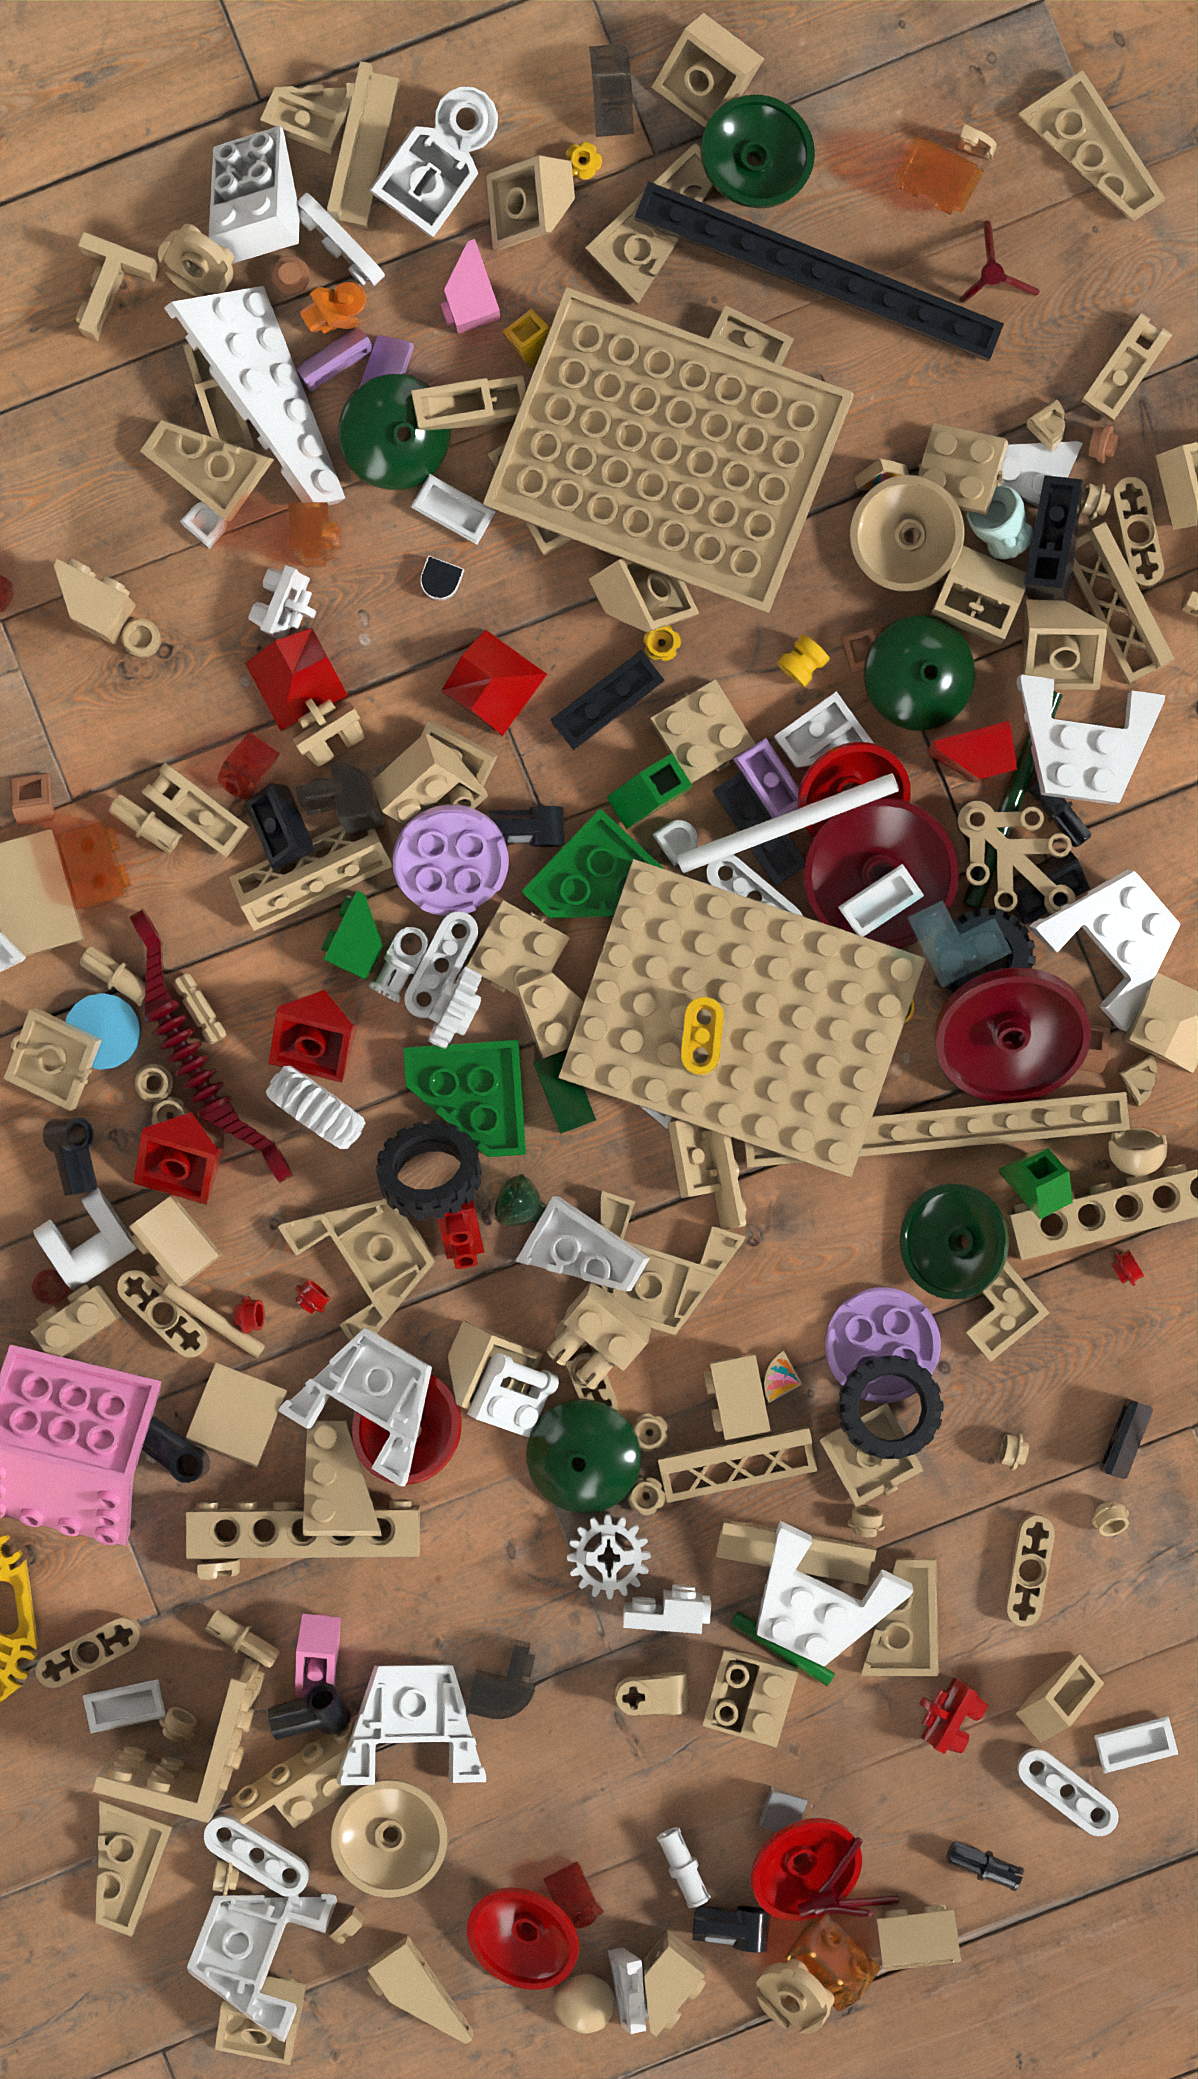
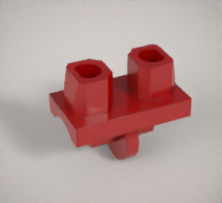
M471 1200L468 1204L466 1202L462 1204L460 1211L454 1214L452 1212L446 1213L444 1218L437 1219L446 1258L453 1259L455 1269L477 1266V1254L485 1253L474 1200Z
M954 1677L946 1691L939 1689L933 1701L924 1696L922 1697L919 1704L928 1711L921 1722L927 1726L921 1738L943 1754L947 1750L960 1754L963 1753L970 1736L960 1729L966 1716L975 1721L982 1719L988 1704L977 1696L978 1693L974 1689Z

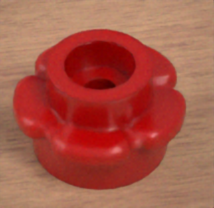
M1130 1250L1120 1255L1116 1252L1115 1257L1117 1261L1111 1264L1122 1284L1130 1281L1132 1286H1135V1281L1144 1277V1274Z
M307 1279L302 1286L296 1285L295 1289L299 1295L295 1300L305 1311L313 1314L315 1310L321 1313L325 1311L324 1306L330 1301V1297L323 1288L311 1279Z
M250 1296L243 1297L242 1304H236L234 1308L235 1325L241 1327L244 1334L263 1328L265 1311L262 1301L251 1300Z

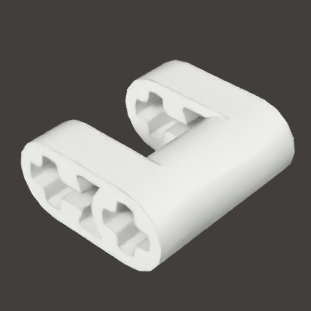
M99 1188L81 1198L86 1210L101 1231L72 1250L51 1220L46 1221L33 1230L42 1249L72 1291L138 1249L130 1238L132 1235Z

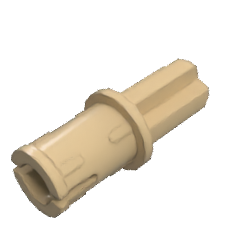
M118 795L109 807L111 815L137 832L136 837H144L168 855L171 854L183 836L157 819L155 812L147 813L122 795Z
M90 946L84 952L80 959L82 967L108 983V989L114 987L136 1002L137 1005L142 1006L145 1002V986L147 982L126 969L127 964L123 962L120 965L95 947Z
M220 1610L213 1614L205 1628V1632L232 1647L233 1653L236 1654L240 1650L268 1668L275 1663L280 1653L277 1648L251 1633V1626L244 1627L223 1614Z

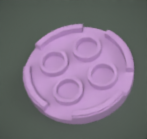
M462 805L436 806L419 813L401 830L393 849V870L399 888L410 900L419 905L420 909L436 915L447 916L453 912L470 913L477 910L476 907L485 903L496 891L501 889L508 872L509 858L507 846L497 825L483 813Z
M888 1287L866 1289L845 1300L830 1319L825 1336L827 1362L834 1377L841 1385L845 1384L849 1373L859 1367L860 1364L882 1356L896 1355L918 1362V1365L922 1368H926L933 1374L941 1351L938 1326L927 1307L914 1296ZM885 1375L869 1382L863 1390L861 1398L870 1402L891 1403L906 1399L917 1391L904 1378Z

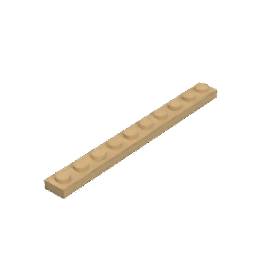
M1126 1092L874 1116L871 1119L859 1157L1130 1130ZM744 1142L747 1168L803 1162Z

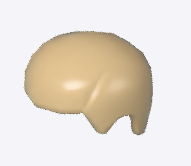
M1143 1127L1130 1128V1130L1119 1133L1113 1132L1111 1134L1109 1155L1112 1163L1121 1172L1133 1176L1148 1175L1156 1171L1166 1158L1167 1140L1165 1135L1160 1136L1156 1132Z
M583 1973L575 1977L566 1978L559 1984L553 1995V2009L562 2025L579 2034H589L597 2032L606 2026L615 2012V1996L608 1983L602 1978L596 1977L593 1974Z

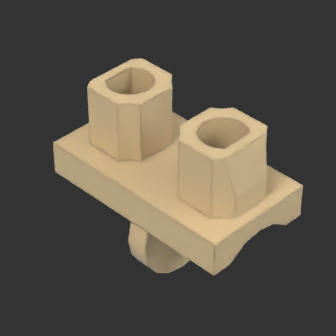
M311 698L305 702L310 712L299 718L298 721L304 729L316 721L317 723L292 738L302 755L306 753L308 758L317 767H320L334 757L325 740L338 733L348 748L365 737L357 721L360 719V716L350 702L324 718L325 715L336 709L332 701L329 699L317 707Z

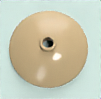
M896 476L877 484L858 504L850 528L851 548L861 570L875 583L901 592L922 590L943 579L957 562L964 542L963 517L954 498L941 485L920 476ZM917 529L919 537L917 541L910 543L907 535L910 530Z
M392 1779L375 1781V1785H364L354 1791L339 1808L331 1832L333 1856L344 1877L361 1891L386 1898L405 1896L425 1886L441 1867L448 1841L444 1816L433 1798L418 1786ZM388 1827L395 1828L398 1831L397 1838L392 1840L386 1838L384 1830Z

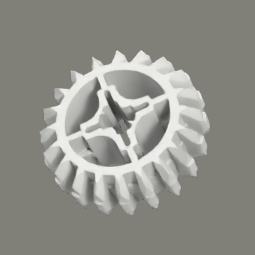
M283 1066L280 1072L276 1073L270 1081L271 1084L266 1090L268 1098L334 1146H337L339 1149H348L360 1136V1131L366 1124L364 1118L346 1103L294 1067Z

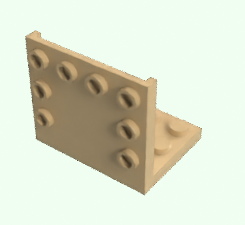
M246 1656L240 1680L231 1678L206 1773L183 1767L184 1762L179 1759L164 1756L159 1761L146 1757L147 1752L142 1749L126 1746L124 1751L117 1749L99 1772L92 1792L209 1823L225 1795V1791H227L233 1769L238 1770L245 1747L239 1745L243 1731L249 1732L255 1712L250 1707H252L253 1701L256 1700L257 1695L260 1693L265 1672L258 1671L260 1662Z

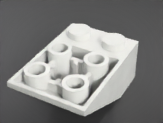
M277 126L214 146L209 238L218 245L227 247L233 253L235 258L233 263L298 244L300 212L283 128Z

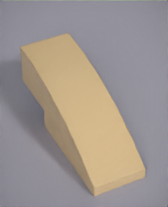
M188 341L184 342L183 348L211 437L247 450L255 448L247 420H243L209 372L210 364L198 347L193 349Z
M520 375L490 381L487 378L412 390L411 395L418 430L463 428L515 421L526 393L524 377Z

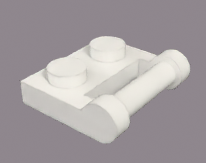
M497 1353L488 1364L467 1414L477 1420L530 1437L548 1395L553 1394L558 1388V1375L548 1370L539 1372L513 1362L510 1356ZM511 1377L530 1384L532 1387L527 1395L502 1386L501 1382L504 1378Z

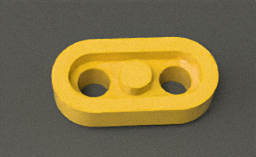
M709 997L696 998L688 1005L685 1012L681 1061L689 1072L696 1075L710 1073L716 1068L720 1059L724 1013L721 1005ZM699 1011H709L712 1015V1020L708 1024L699 1023L697 1020ZM702 1048L706 1050L708 1058L705 1062L697 1063L693 1059V1052L696 1049Z

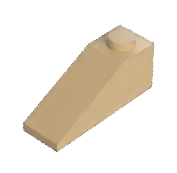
M408 1935L370 1961L368 1967L370 1975L367 1976V1980L378 1996L384 1994L393 2005L464 2044L472 2040L474 2030Z

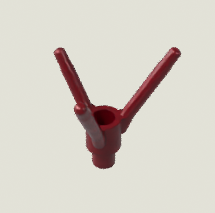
M986 220L984 222V238L987 264L981 270V278L965 291L959 298L960 302L965 303L986 285L995 286L1001 282L1028 294L1039 295L1040 291L1038 288L1006 275L1003 267L996 262L991 222Z
M860 1837L855 1839L829 1878L819 1887V1892L811 1895L810 1900L798 1904V1909L803 1919L813 1915H817L819 1918L828 1914L871 1917L873 1914L872 1910L857 1907L888 1905L900 1902V1897L897 1895L844 1900L838 1898L833 1886L862 1845L863 1840Z

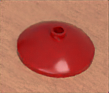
M869 742L842 744L822 754L809 767L800 784L798 809L844 792L842 788L847 783H852L851 788L891 773H893L899 791L885 797L899 798L910 802L911 785L909 776L899 759L880 745ZM825 820L805 828L813 837Z
M432 1374L430 1375L420 1421L421 1433L416 1440L406 1485L423 1482L440 1472L454 1455L461 1436L462 1416L460 1407L456 1405L455 1395L446 1383ZM355 1411L352 1424V1438L358 1458L371 1474L383 1481L396 1484L371 1469L388 1440L390 1432Z
M825 1818L804 1819L776 1832L761 1847L751 1869V1888L759 1905L770 1915L782 1920L803 1921L817 1917V1915H813L803 1919L800 1915L798 1904L810 1900L811 1895L819 1892V1887L829 1878L856 1838L852 1832L839 1822ZM860 1847L833 1886L840 1900H844L850 1894L859 1879L862 1868V1852Z
M515 1887L491 1891L477 1901L468 1917L467 1938L474 1956L491 1975L506 1984L529 1990L550 1988L564 1981L572 1972L577 1962L579 1939L573 1923L557 1904L537 1892Z

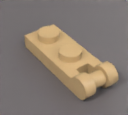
M1143 313L1137 318L1081 401L1112 423L1173 335L1165 328L1161 331L1150 324L1149 321L1151 319ZM1139 336L1152 343L1149 350L1136 343Z
M164 762L158 770L161 774L152 785L148 783L141 793L227 858L250 827ZM174 783L180 790L172 800H169L164 794L171 784Z

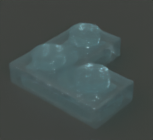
M943 900L907 918L941 987L1012 953L995 918L960 935Z

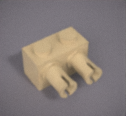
M590 1282L567 1308L563 1322L567 1327L547 1347L546 1352L552 1359L558 1354L559 1358L556 1362L565 1366L583 1342H588L597 1351L576 1372V1375L582 1383L588 1378L589 1382L586 1386L590 1389H595L613 1366H618L623 1371L648 1344L651 1328L598 1285Z

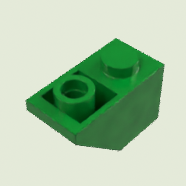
M673 753L638 773L606 798L627 830L689 792L693 785Z
M357 890L354 897L346 896L338 913V916L342 917L343 920L337 932L332 929L329 931L321 950L326 952L325 961L368 981L384 945L367 896Z
M1049 1148L1031 1151L999 1168V1174L1039 1219L1073 1203L1069 1170Z

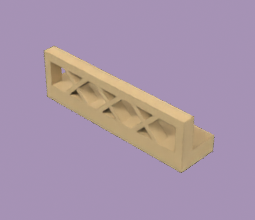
M362 61L359 63L327 212L339 224L367 230L375 197L368 190L380 174L400 80L397 77L374 73L371 63Z
M1106 522L1092 528L1088 534L1076 539L1075 549L1091 542L1097 554L1094 568L1090 569L1079 565L1074 557L1072 574L1093 616L1107 624L1106 642L1127 683L1130 684L1168 665L1175 658ZM1100 563L1102 564L1106 574L1098 571ZM1083 573L1091 575L1089 583ZM1096 577L1111 582L1114 593L1110 603L1095 598L1092 587ZM1117 597L1119 598L1123 608L1115 605ZM1100 607L1108 609L1106 617ZM1113 611L1128 616L1132 624L1128 637L1112 632L1109 622ZM1134 632H1136L1140 642L1132 639ZM1117 641L1125 643L1123 652ZM1130 645L1144 649L1152 664L1132 672L1126 660Z
M368 813L311 839L315 850L304 857L276 869H272L269 861L265 860L229 877L240 907L254 931L393 867ZM367 829L368 836L356 842L349 841L353 834ZM325 847L332 848L328 855L321 858L314 857L317 851ZM289 864H297L293 871L285 875L279 874L283 867ZM255 880L262 881L259 887L244 893L242 886Z
M808 1425L658 1456L667 1503L817 1471ZM804 1445L807 1465L790 1467L779 1460L785 1449ZM778 1451L775 1456H773L772 1454L769 1453V1452ZM763 1454L772 1460L764 1474L753 1475L742 1468L744 1462L750 1456ZM740 1459L738 1464L734 1463L731 1460ZM726 1462L735 1468L726 1482L715 1483L704 1475L712 1464ZM776 1463L785 1468L771 1472ZM703 1467L700 1472L694 1468ZM688 1470L697 1476L688 1490L673 1493L669 1477L670 1473ZM738 1472H741L747 1476L745 1478L733 1480ZM701 1479L710 1484L696 1488Z
M722 1518L715 1556L770 1567L771 1555H773L777 1538V1528ZM809 1534L812 1537V1544L796 1570L815 1576L864 1585L868 1584L871 1562H875L877 1551L873 1545Z

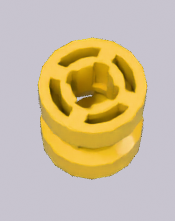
M801 634L794 642V649L790 653H784L776 663L787 676L804 688L812 680L814 670L822 668L830 658L812 639L805 634Z

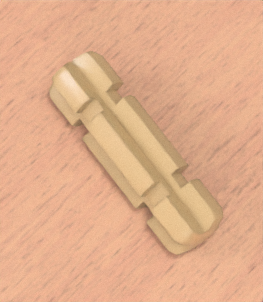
M186 973L176 978L172 982V986L179 996H183V1004L197 1027H202L203 1031L201 1033L207 1043L214 1044L226 1036V1031L219 1021H215L216 1015L202 992L196 990L197 984L193 977Z

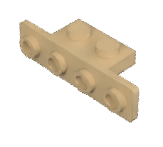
M683 1120L668 1122L681 1198L714 1192L721 1229L746 1226V1205L741 1197L738 1181L739 1166L734 1159L731 1143L732 1137Z
M358 1714L350 1718L347 1727L336 1734H326L317 1741L306 1745L302 1751L284 1763L276 1765L269 1773L251 1785L243 1787L231 1798L237 1820L243 1825L272 1805H275L292 1827L295 1828L357 1787L358 1785H338L337 1776L342 1764L341 1759L344 1758Z

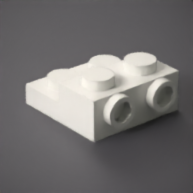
M673 1584L672 1590H663L662 1605H656L654 1598L632 1597V1603L624 1602L623 1628L701 1634L702 1624H710V1596L696 1592L695 1586Z

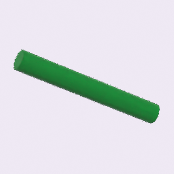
M739 1611L732 1618L730 1625L825 1686L831 1683L835 1676V1673L758 1636L756 1631L757 1623Z

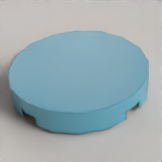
M105 993L89 995L77 1002L66 1017L65 1022L102 1039L91 1068L105 1070L118 1067L130 1060L139 1047L142 1034L139 1018L133 1007L118 996Z

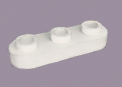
M306 192L298 200L300 222L309 231L316 228L324 236L321 243L336 259L342 255L351 265L347 270L359 284L364 286L368 282L374 287L385 277V274L375 261L309 193Z
M730 855L708 864L706 877L710 885L747 897L750 892L756 891L761 895L762 903L802 916V913L796 906L738 857ZM721 867H729L732 870L733 875L730 880L723 881L719 878L718 870Z
M453 912L447 915L440 924L405 992V1005L412 1015L418 1018H429L432 1006L446 980L455 983L478 938V925L471 915L465 912ZM458 924L464 925L467 929L465 937L461 939L455 938L452 934V929ZM440 958L447 959L449 962L448 970L443 973L437 972L435 969V962ZM422 992L429 993L432 998L431 1003L426 1007L420 1006L417 1002V997Z
M1031 1748L1021 1754L1017 1762V1772L1021 1780L1029 1788L1093 1836L1108 1835L1116 1828L1119 1818L1118 1811L1110 1799L1048 1751L1042 1748ZM1033 1761H1041L1043 1763V1768L1039 1773L1030 1772L1029 1767ZM1063 1785H1072L1073 1793L1070 1796L1063 1797L1060 1795V1789ZM1101 1808L1104 1811L1103 1817L1097 1821L1092 1820V1810Z
M228 1814L218 1815L211 1819L205 1828L204 1842L212 1853L228 1863L231 1862L233 1866L276 1893L291 1897L298 1895L306 1887L309 1880V1869L303 1859L247 1824L242 1825L234 1816ZM222 1827L228 1828L232 1834L231 1838L227 1840L221 1839L218 1835V1829ZM253 1848H260L264 1852V1858L255 1860L252 1858L250 1851ZM287 1868H292L296 1871L297 1878L287 1880L283 1875V1871Z

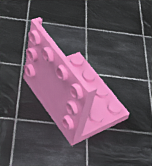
M10 1345L0 1372V1518L5 1516L17 1519L31 1527H40L42 1525L54 1528L68 1536L83 1535L95 1538L98 1542L105 1545L120 1544L126 1546L131 1525L133 1476L161 1389V1381Z

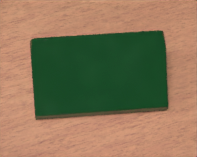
M568 1049L533 1062L560 1134L596 1121L584 1087L558 1078Z

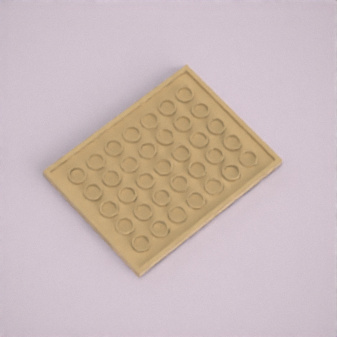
M566 287L483 505L769 614L848 413L854 393Z
M633 859L558 1078L852 1178L926 958ZM699 997H709L716 1000L721 1005L724 1013L720 1059L716 1068L705 1075H696L689 1072L681 1061L685 1012L688 1005ZM701 1010L697 1014V1020L701 1024H708L712 1020V1015L707 1010ZM702 1048L696 1049L693 1052V1059L697 1063H703L708 1058L706 1050Z

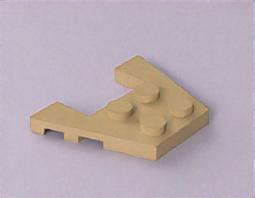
M602 1191L601 1225L624 1240L635 1201ZM712 1226L699 1264L624 1240L650 1259L631 1291L625 1292L603 1285L602 1289L650 1328L676 1336L714 1281L727 1266L730 1259L743 1244L745 1236Z
M386 1198L285 1222L278 1226L296 1256L327 1236H331L371 1299L372 1304L339 1324L349 1341L364 1328L370 1329L377 1334L436 1262L434 1255L410 1217L407 1218L400 1215L397 1208L394 1210L390 1208Z

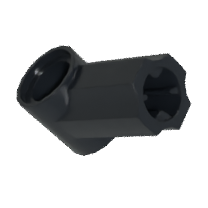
M534 806L530 807L529 810H489V818L501 831L506 844H530L532 847L564 846V807Z
M82 1117L52 1119L47 1122L43 1130L45 1146L49 1151L55 1153L64 1195L85 1193L97 1187L89 1147L93 1142L94 1132L89 1121Z
M156 1416L151 1418L142 1450L168 1469L171 1475L181 1483H190L206 1475L210 1468V1459L205 1450L192 1445ZM185 1454H190L197 1459L198 1469L194 1475L188 1474L182 1469L181 1460Z
M329 1683L314 1686L304 1698L268 1708V1721L271 1733L276 1740L320 1729L326 1734H336L347 1727L351 1718L350 1711L339 1692Z
M700 1905L695 1907L692 1940L729 1944L737 1950L746 1952H766L771 1915L763 1908L756 1906H738L736 1909Z

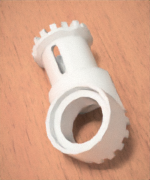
M415 927L401 929L395 935L384 956L386 962L375 982H370L368 987L380 994L383 991V996L388 993L387 998L399 1003L401 999L399 993L409 974L415 973L429 948V939L426 933ZM408 933H415L422 940V948L415 955H407L401 949V940ZM397 970V972H396L394 978L392 979L390 985L388 986V984H389V982H390V980H391V978H392L394 972Z

